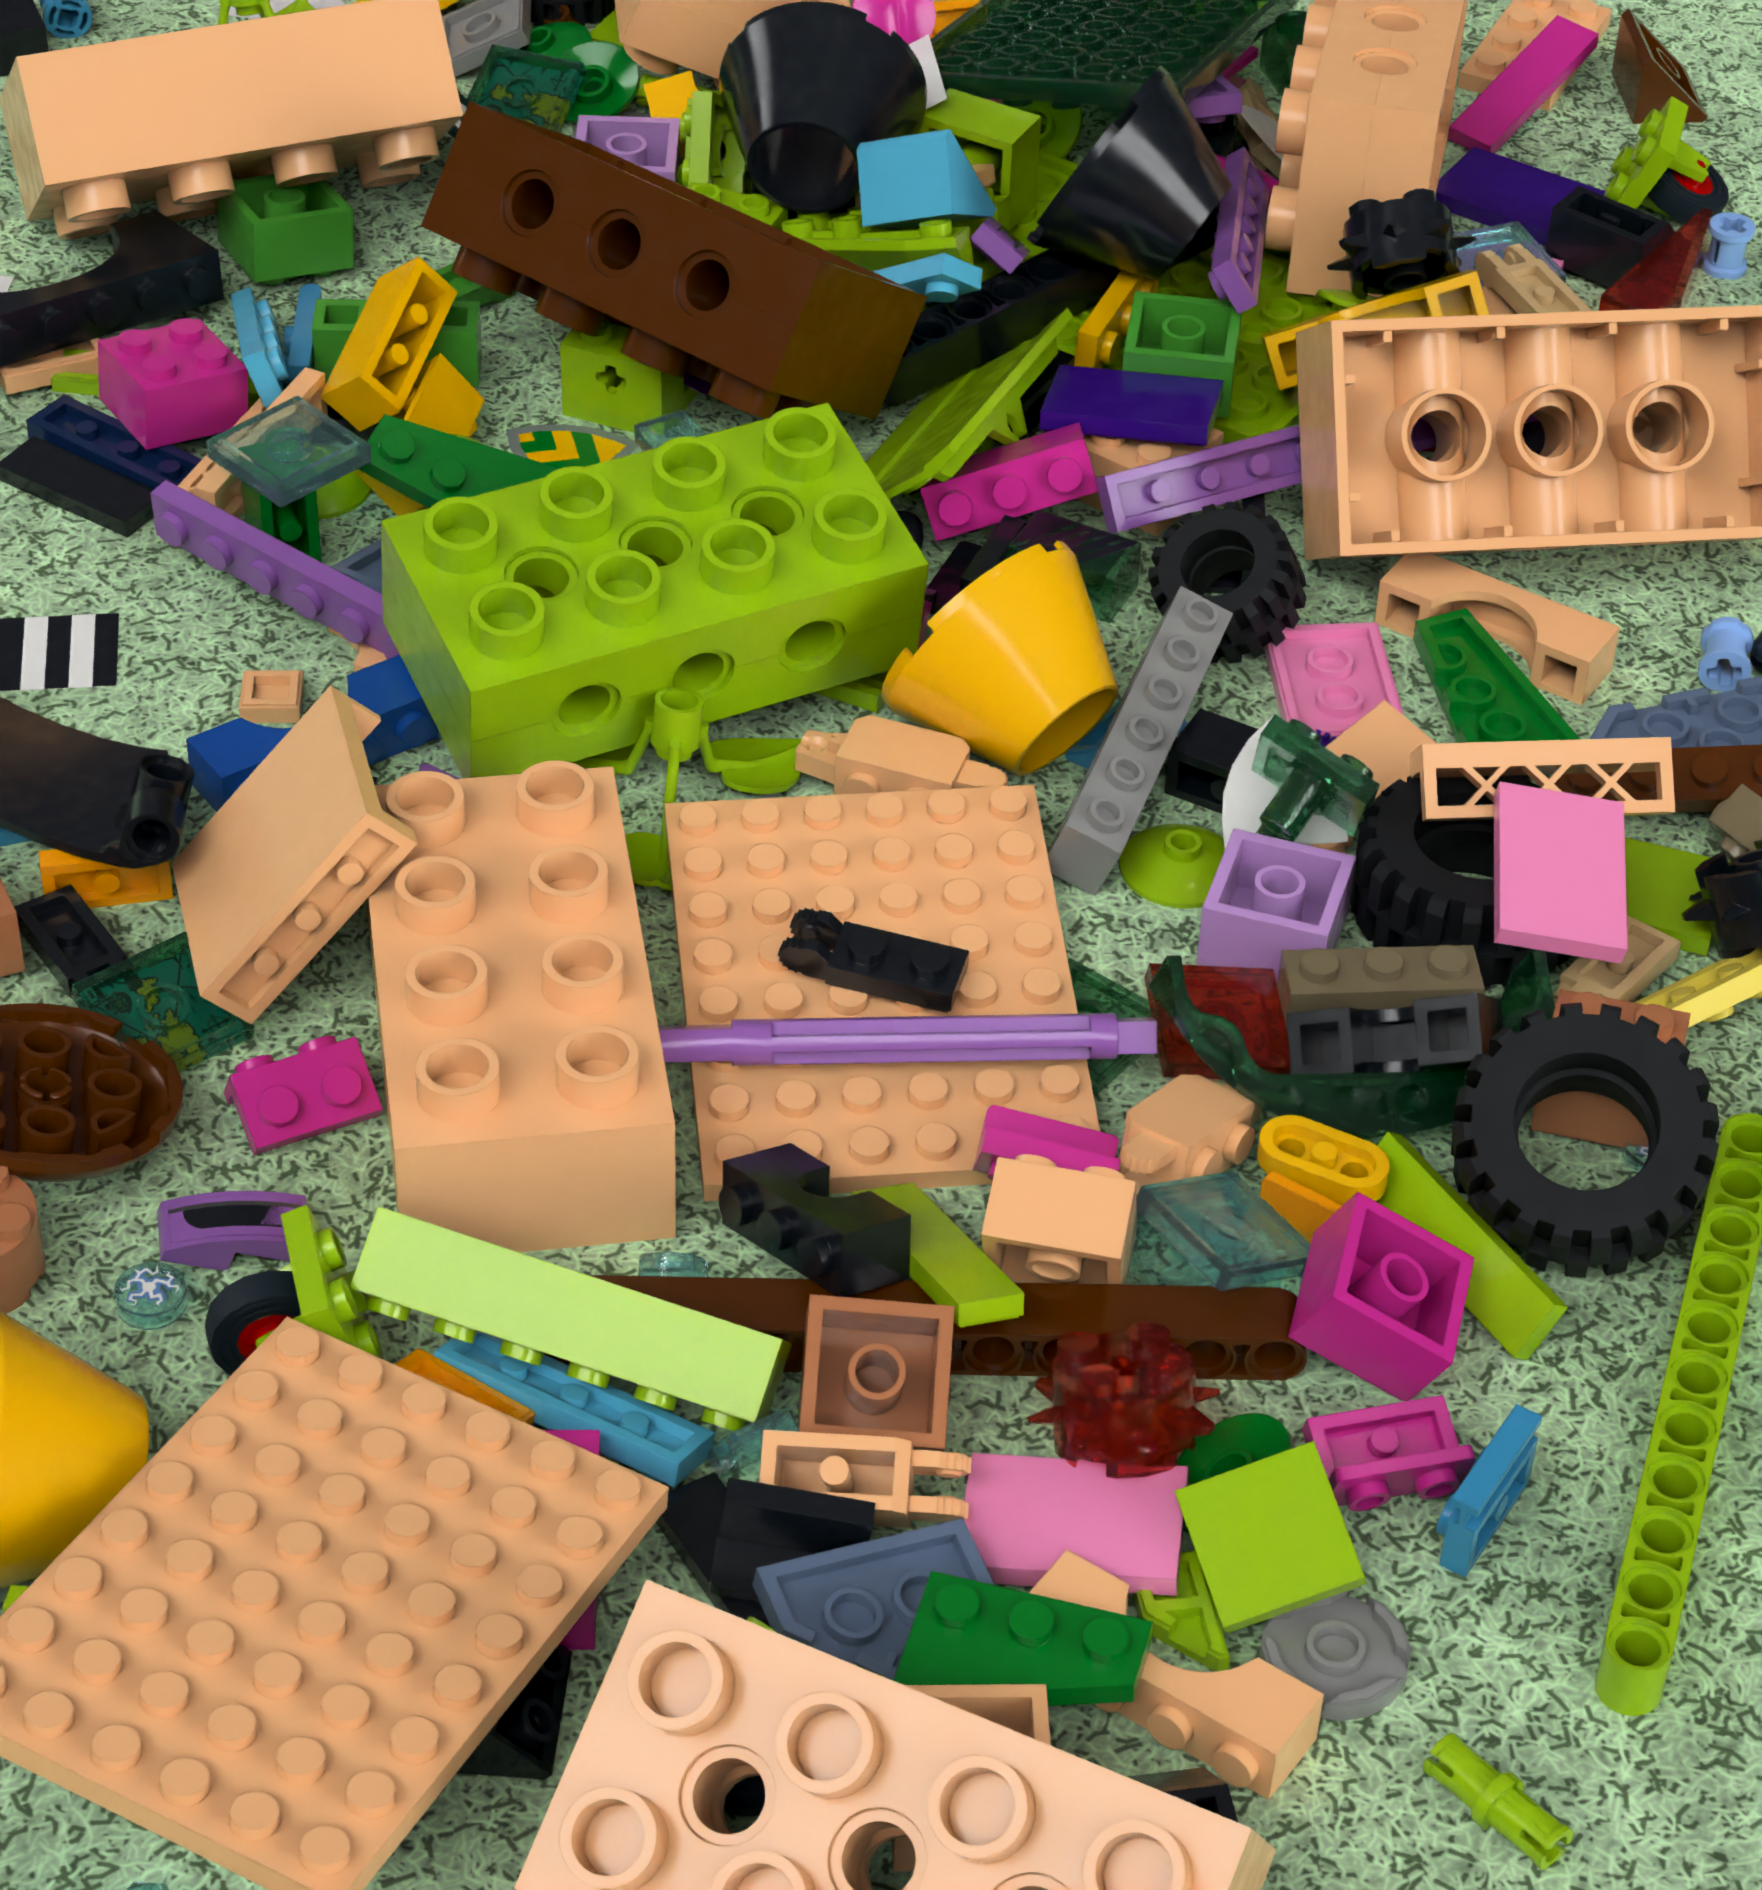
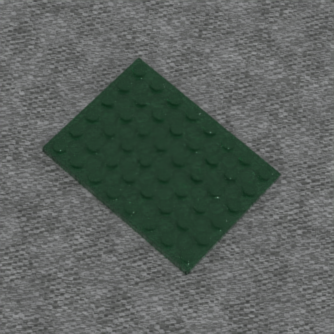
M981 0L930 40L945 91L952 88L981 98L1002 99V104L1012 107L1030 105L1033 101L1051 102L1052 108L1060 110L1075 109L1082 106V104L1100 105L1101 111L1118 113L1123 112L1129 106L1131 98L1159 66L1164 67L1170 72L1188 105L1299 0Z

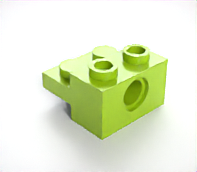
M693 91L692 98H688L687 108L680 118V138L682 143H685V159L678 168L677 183L685 187L691 182L712 183L721 189L752 194V179L726 114L721 96L713 91ZM721 142L724 143L726 148L725 158L722 162L720 157Z

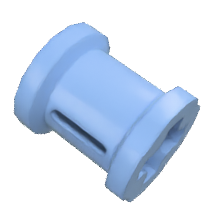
M1732 212L1716 214L1709 223L1708 230L1712 235L1709 252L1704 254L1702 258V270L1718 279L1734 280L1741 278L1746 274L1747 261L1744 256L1747 243L1754 238L1755 223L1742 214Z
M1721 617L1712 620L1702 630L1700 644L1705 654L1699 661L1698 676L1706 688L1721 692L1732 691L1736 689L1737 680L1751 677L1752 665L1746 655L1752 650L1754 635L1748 625L1743 624L1734 617Z

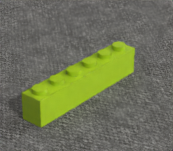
M380 1206L377 1207L350 1285L351 1289L370 1295L366 1309L405 1322L408 1320L411 1309L437 1317L432 1331L471 1344L475 1340L477 1331L501 1338L503 1341L499 1353L536 1366H540L544 1353L570 1361L566 1376L607 1389L611 1375L636 1383L637 1387L633 1398L671 1411L675 1410L678 1398L705 1406L701 1421L740 1434L743 1432L746 1420L765 1426L792 1346L791 1343L783 1339Z

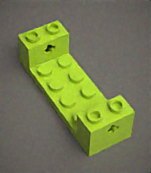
M691 182L687 186L689 189L775 228L781 229V223L788 220V209L775 204L763 195L743 194L721 189L712 183ZM603 319L597 336L572 329L560 344L563 415L663 440L698 394V391L684 385V376L681 378L667 374L621 353L620 351L630 327L614 324L607 319Z

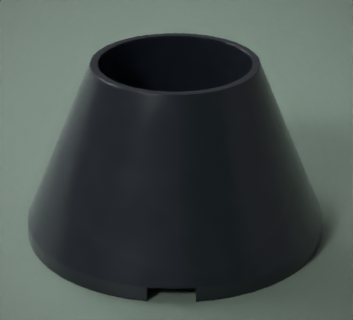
M817 1L796 2L777 6L756 15L746 22L744 30L731 44H728L724 52L719 73V90L746 167L757 189L769 200L786 209L801 213H824L844 206L860 192L856 151L859 144L914 135L921 128L927 105V85L923 69L916 55L894 30L890 35L879 27L866 21L867 14L857 9Z
M1159 66L1129 101L1131 102L1114 123L1110 124L1037 221L1039 226L1034 232L1031 231L1027 237L1035 246L1158 281L1231 189L1232 185L1174 79L1170 72L1162 66Z

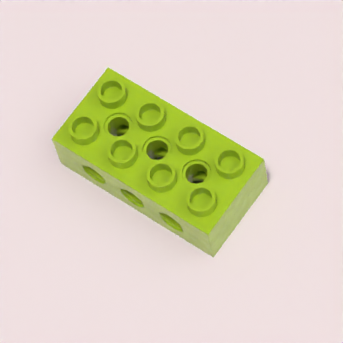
M828 402L808 408L792 407L783 409L773 414L770 418L699 437L684 436L673 438L657 448L586 467H563L551 472L544 478L472 497L446 498L435 503L430 508L381 521L383 623L463 778L521 774L524 770L537 763L555 760L575 762L634 745L644 729L645 717L653 716L656 693L667 690L670 687L687 688L699 693L704 699L702 720L710 723L889 671L904 648H908L913 655L918 650L929 563Z

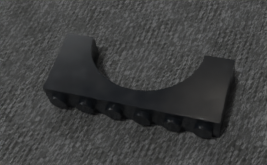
M158 211L111 223L114 254L101 265L84 274L55 284L0 293V367L224 300L219 251Z

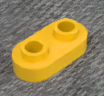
M1298 1115L1275 1117L1266 1122L1260 1131L1257 1160L1260 1167L1267 1174L1270 1171H1275L1341 1204H1345L1357 1191L1375 1202L1386 1191L1390 1162L1386 1153L1372 1142Z

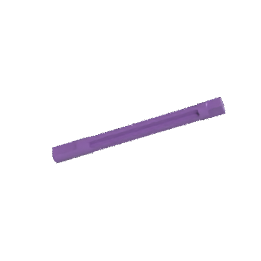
M1115 1013L731 1020V1024L658 1026L665 1062L732 1061V1066L1116 1059L1117 1054H1157V1021L1153 1017L1117 1018Z

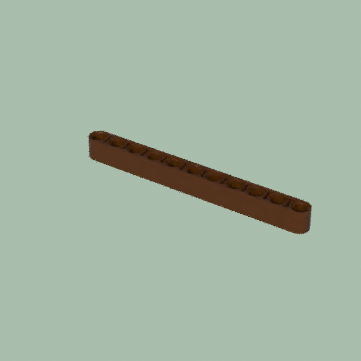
M589 1275L783 1339L792 1344L783 1372H802L805 1321L810 1294L835 1296L810 1279ZM900 1281L849 1296L851 1298L937 1305L915 1281ZM1015 1283L1024 1292L1023 1316L961 1328L953 1323L950 1375L1285 1381L1297 1376L1304 1370L1307 1363L1305 1346L1288 1338L1297 1296L1286 1289L1233 1286ZM544 1353V1355L568 1366L570 1364V1361Z

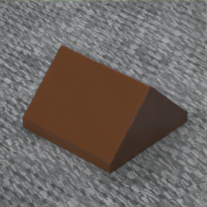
M1630 9L1626 10L1621 14L1611 74L1632 123L1642 124L1653 108L1660 112L1671 96L1689 106L1685 123L1703 122L1708 116L1685 67Z

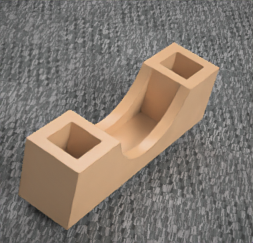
M1431 553L1405 554L1380 580L1375 623L1413 638L1416 621L1467 608L1493 639L1509 645L1524 658L1529 667L1530 682L1535 687L1579 705L1584 704L1613 668L1620 626Z
M1067 1549L1029 1593L1127 1615L1130 1584ZM1148 1652L1134 1702L1100 1703L1094 1705L1106 1712H1118L1147 1729L1161 1745L1173 1750L1181 1749L1213 1767L1215 1772L1228 1784L1238 1788L1247 1787L1269 1800L1317 1740L1324 1694L1259 1657L1229 1670L1199 1672L1173 1666Z

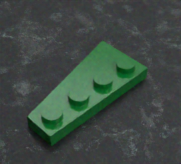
M386 414L383 415L358 455L355 468L427 508L446 498L472 497L544 478L551 472L560 469Z
M1467 608L1415 622L1413 641L1457 743L1580 739Z

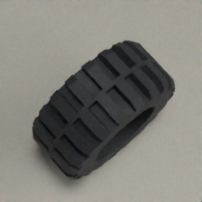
M1411 775L1407 777V782L1399 779L1381 792V795L1370 803L1364 812V818L1359 827L1350 902L1351 910L1356 915L1358 927L1368 941L1373 940L1374 948L1473 945L1485 991L1490 988V985L1502 984L1504 989L1518 987L1526 982L1527 977H1531L1536 981L1554 971L1556 965H1562L1572 956L1494 943V820L1422 822L1420 778H1411ZM1528 775L1500 776L1492 785L1497 789L1499 782L1540 788V786L1530 782ZM1482 776V777H1483L1485 780H1487L1489 776ZM1466 777L1437 778L1438 806L1464 805L1478 788ZM1483 795L1474 805H1491L1494 803L1487 796ZM1454 872L1473 873L1492 879L1470 878Z
M1581 1002L1560 1005L1559 1017L1547 1019L1542 1009L1522 1016L1520 1031L1514 1033L1511 1028L1504 1027L1490 1038L1487 1055L1476 1054L1466 1070L1465 1085L1463 1088H1459L1451 1142V1155L1454 1156L1453 1176L1458 1193L1467 1195L1468 1204L1512 1250L1517 1246L1527 1252V1265L1544 1272L1549 1260L1566 1264L1565 1276L1585 1278L1588 1266L1602 1265L1605 1275L1608 1276L1625 1272L1629 1259L1637 1256L1640 1261L1647 1263L1662 1254L1667 1239L1678 1240L1691 1224L1693 1213L1696 1209H1700L1711 1179L1719 1146L1716 1142V1135L1720 1124L1717 1105L1707 1100L1711 1085L1703 1069L1695 1067L1690 1070L1687 1067L1690 1051L1676 1037L1671 1038L1666 1044L1659 1040L1657 1034L1660 1025L1642 1015L1638 1018L1636 1024L1621 1020L1622 1008L1602 1004L1600 1015L1583 1014ZM1569 1091L1597 1093L1620 1103L1637 1118L1648 1138V1155L1640 1172L1617 1186L1601 1190L1568 1188L1549 1180L1528 1162L1519 1147L1518 1130L1521 1120L1530 1108L1552 1095Z

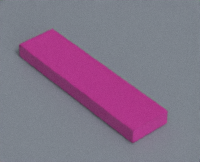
M1557 15L1449 126L1448 139L1469 150L1475 146L1496 153L1596 49L1599 34Z

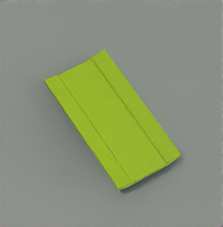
M1068 307L1044 327L1035 338L980 368L974 367L942 383L925 395L866 461V464L889 500L900 493L905 495L915 491L932 478L942 482L951 479L971 455L991 450L994 439L1003 445L1020 441L1019 437L1027 434L1020 397L1058 354L1056 336L1073 318Z

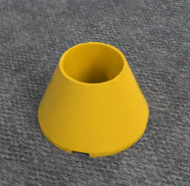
M1062 541L1055 542L1054 546L1057 550L1047 552L1039 543L1012 555L978 577L945 604L927 622V625L934 633L914 655L908 648H904L891 666L881 690L882 700L894 714L922 728L963 738L970 747V752L1019 776L1028 775L1062 756L1084 738L1112 707L1119 689L1076 555Z
M0 1311V1589L10 1587V1585H17L37 1579L148 1463L149 1420L145 1401L139 1393Z

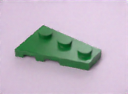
M931 1571L893 1681L902 1685L1046 1684L1048 1706L1134 1702L1152 1641L1153 1621Z

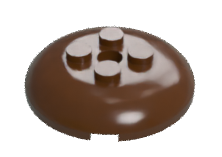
M44 1003L0 1005V1166L8 1167L10 1175H16L23 1180L67 1182L108 1175L143 1159L165 1141L180 1115L183 1085L179 1071L171 1057L154 1040L141 1044L137 1040L121 1033L123 1022L94 1011Z

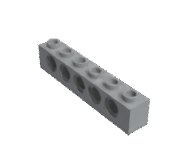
M1180 586L1156 627L1047 854L1051 874L1089 894L1097 895L1124 850L1231 620L1232 612Z

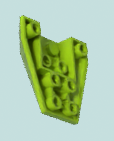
M985 188L997 209L992 218L996 219L1008 230L1011 212L1010 194L994 195L993 188ZM853 206L848 208L846 212L830 214L829 211L824 213L797 212L798 218L781 223L782 228L780 230L870 271H877L940 253L949 254L982 268V282L1000 271L971 244L970 237L987 218L953 223L950 219H935L919 223L918 228L907 229L862 227L861 209Z

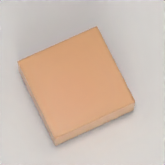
M243 671L239 703L240 717L252 723H297L301 719L304 694L303 671Z

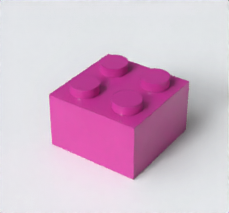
M199 318L176 319L166 326L147 330H125L118 336L97 340L99 399L146 450L227 432L248 411V370L246 366Z
M1357 1191L1313 1232L1288 1338L1401 1401H1409L1453 1364L1474 1257Z

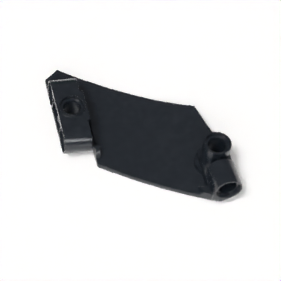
M0 697V827L34 842L74 856L118 867L137 869L167 862L175 856L180 846L188 800L195 776L194 769L187 762L168 755L167 750L143 748L108 740L62 725Z

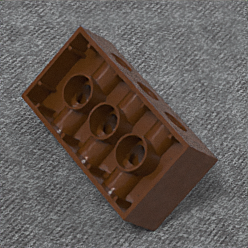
M469 101L421 224L422 227L461 245L451 269L453 273L505 295L513 296L516 290L538 301L535 311L540 315L588 335L597 336L603 319H607L614 324L630 327L620 351L621 353L642 364L673 376L683 378L684 373L687 372L712 384L708 392L710 396L739 410L764 419L770 418L773 414L783 409L792 407L808 408L828 402L833 411L837 409L876 420L927 299V296L595 145Z

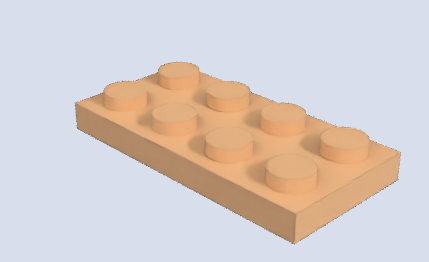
M1512 0L1460 70L1457 87L1482 93L1557 15L1598 33L1599 41L1610 25L1612 9L1598 6L1592 0ZM1583 62L1538 109L1550 111Z

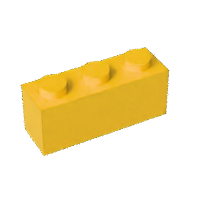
M419 256L378 277L320 398L360 432L379 423L384 414L393 416L401 412L458 291Z
M440 353L423 364L401 412L393 415V417L444 433L471 437L478 428L476 418L485 399ZM357 469L356 474L397 516L415 512L420 508L427 509V507Z

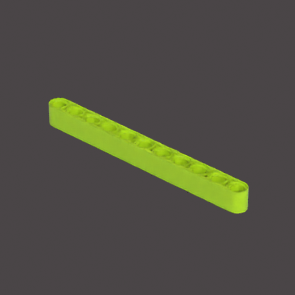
M1735 1114L1728 1118L1722 1126L1716 1161L1708 1185L1597 1668L1595 1691L1600 1701L1610 1710L1622 1715L1639 1716L1648 1714L1658 1706L1663 1695L1674 1652L1762 1239V1116L1759 1114Z

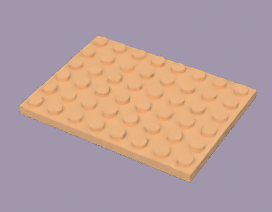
M1035 785L664 803V821L685 1025L731 1024V1020L1078 1014ZM805 908L810 910L813 908L814 911L831 912L842 924L846 921L969 950L968 968L951 1012L945 1013L825 984L826 980L788 970L786 966H782L783 963L779 961L780 957L777 955L783 940L786 941L787 937L792 938L795 936L793 933H790L792 929L789 928L795 912L798 913L799 909L804 910ZM1087 1060L732 1066V1061L689 1062L704 1201H719V1194L723 1185L724 1160L792 1143L830 1166L829 1194L851 1193L853 1191L912 1182L919 1188L992 1184L988 1174L973 1171L986 1112L991 1105L1100 1131Z
M286 1317L0 1616V1756L268 1890H364L667 1509L669 1487L292 1318Z

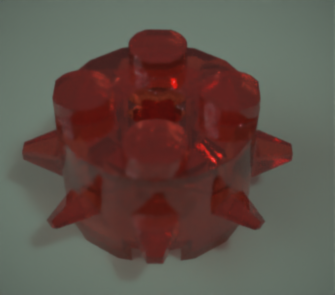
M1139 1322L1128 1327L1126 1332L1094 1335L1089 1332L1075 1331L1066 1333L1057 1341V1355L1051 1362L1052 1376L1041 1377L1035 1382V1388L1052 1402V1407L1027 1417L1028 1423L1053 1425L1055 1453L1060 1458H1064L1074 1468H1076L1080 1457L1090 1462L1106 1464V1477H1147L1173 1469L1177 1466L1178 1452L1185 1448L1194 1451L1196 1436L1210 1435L1215 1430V1423L1196 1409V1404L1221 1394L1220 1390L1216 1388L1196 1387L1194 1358L1180 1344L1170 1341V1331L1166 1326L1152 1322Z

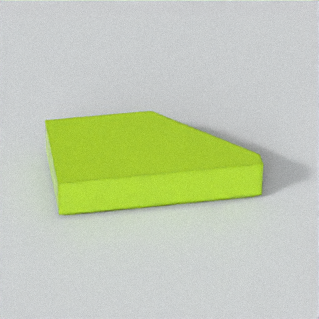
M1196 1551L1181 1552L1177 1596L1153 1595L1152 1591L1140 1589V1592L1132 1593L1138 1618L1153 1621L1152 1636L1213 1671L1229 1670V1652L1217 1610Z

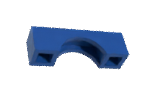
M400 655L347 675V696L378 714L381 718V722L362 742L369 766L411 748L419 747L439 737L438 728ZM240 717L187 738L188 761L195 773L192 786L217 812L292 728L266 727Z

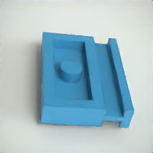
M1516 1404L1488 1446L1481 1451L1474 1466L1457 1491L1448 1499L1436 1527V1532L1444 1536L1439 1562L1440 1566L1463 1577L1468 1575L1529 1484L1538 1437L1534 1436V1433L1542 1422V1415Z

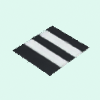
M119 613L0 618V692L116 686Z

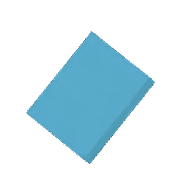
M950 129L863 142L859 144L856 150L862 227L918 228L919 223L928 220L950 219L953 223L988 218L989 216L993 217L997 210Z

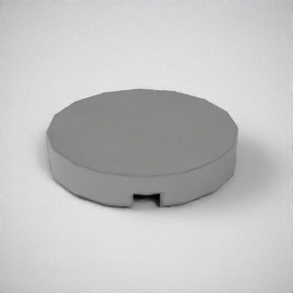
M1349 1590L1270 1618L1263 1628L1259 1658L1323 1693L1324 1698L1320 1718L1334 1721L1366 1718L1391 1705L1405 1686L1411 1649L1403 1624L1384 1604L1367 1596L1366 1603L1358 1598L1348 1597Z

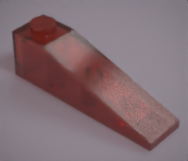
M1703 208L1601 295L1599 311L1685 308L1705 253L1709 234L1708 228L1713 211Z

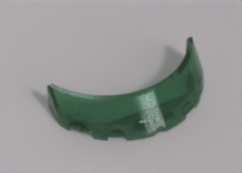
M1531 950L1509 976L1508 983L1500 999L1503 1028H1511L1514 1033H1517L1521 1028L1522 1016L1539 1009L1545 1012L1547 1019L1553 1017L1555 1004L1545 951ZM1167 955L1150 982L1149 989L1159 1005L1202 1060L1228 1085L1244 1097L1277 1116H1302L1362 1139L1384 1137L1387 1131L1401 1134L1404 1138L1442 1130L1453 1125L1459 1088H1463L1465 1085L1466 1070L1286 1075L1269 1073L1257 1066L1251 1059L1241 1032L1231 1021L1222 1016L1203 1013L1193 1005L1185 985L1180 955Z

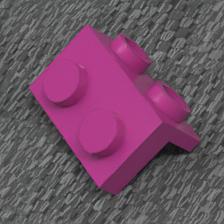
M333 1035L319 1037L301 1045L297 1049L298 1054L277 1061H274L272 1055H261L248 1059L234 1068L236 1073L229 1075L223 1093L227 1104L234 1103L253 1155L380 1116L383 1108L356 1036L339 1042L336 1041Z
M991 1105L986 1112L973 1171L988 1174V1178L993 1181L998 1157L1015 1160L1018 1155L1022 1154L1042 1156L1053 1161L1056 1167L1084 1172V1169L1087 1167L1100 1166L1118 1171L1121 1159L1115 1157L1119 1140L1112 1134Z
M1444 1395L1311 1417L1306 1419L1302 1428L1305 1443L1315 1442L1338 1506L1348 1505L1351 1511L1375 1509L1389 1502L1391 1497L1417 1493L1420 1499H1435L1449 1495L1459 1488L1476 1461L1472 1445L1459 1446Z

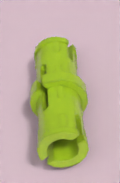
M1456 1733L1447 1734L1437 1742L1430 1753L1440 1761L1436 1762L1431 1757L1426 1758L1423 1771L1429 1777L1435 1778L1472 1809L1471 1818L1483 1830H1487L1491 1825L1532 1859L1534 1864L1541 1870H1546L1564 1854L1566 1849L1557 1842L1561 1840L1565 1845L1570 1844L1573 1839V1830L1568 1825L1558 1821L1524 1793V1783L1511 1771H1508L1507 1774L1505 1772L1500 1773L1467 1746Z

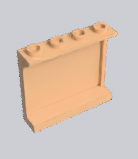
M331 685L172 861L199 995L251 1025L418 844L414 829L383 811L378 799L362 742L381 722L380 716Z

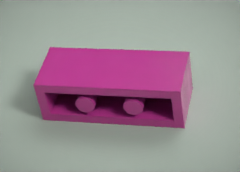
M1080 422L971 455L951 479L942 482L932 478L919 488L936 542L998 523L1004 515L1018 517L1098 492L1095 480L1096 475Z

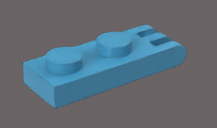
M305 284L300 287L294 326H285L284 347L286 361L284 363L289 378L282 380L283 389L305 367L315 370L312 323L316 299H322L321 287L317 284Z

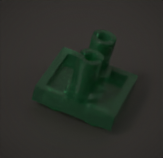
M1275 714L1260 734L1251 770L1277 786L1279 790L1260 815L1259 819L1262 824L1255 833L1294 842L1313 815H1322L1346 830L1347 834L1354 838L1359 831L1364 814L1376 797L1380 784L1372 779V771L1360 760L1348 754L1338 757L1320 744L1321 738L1312 728L1296 719L1286 722Z

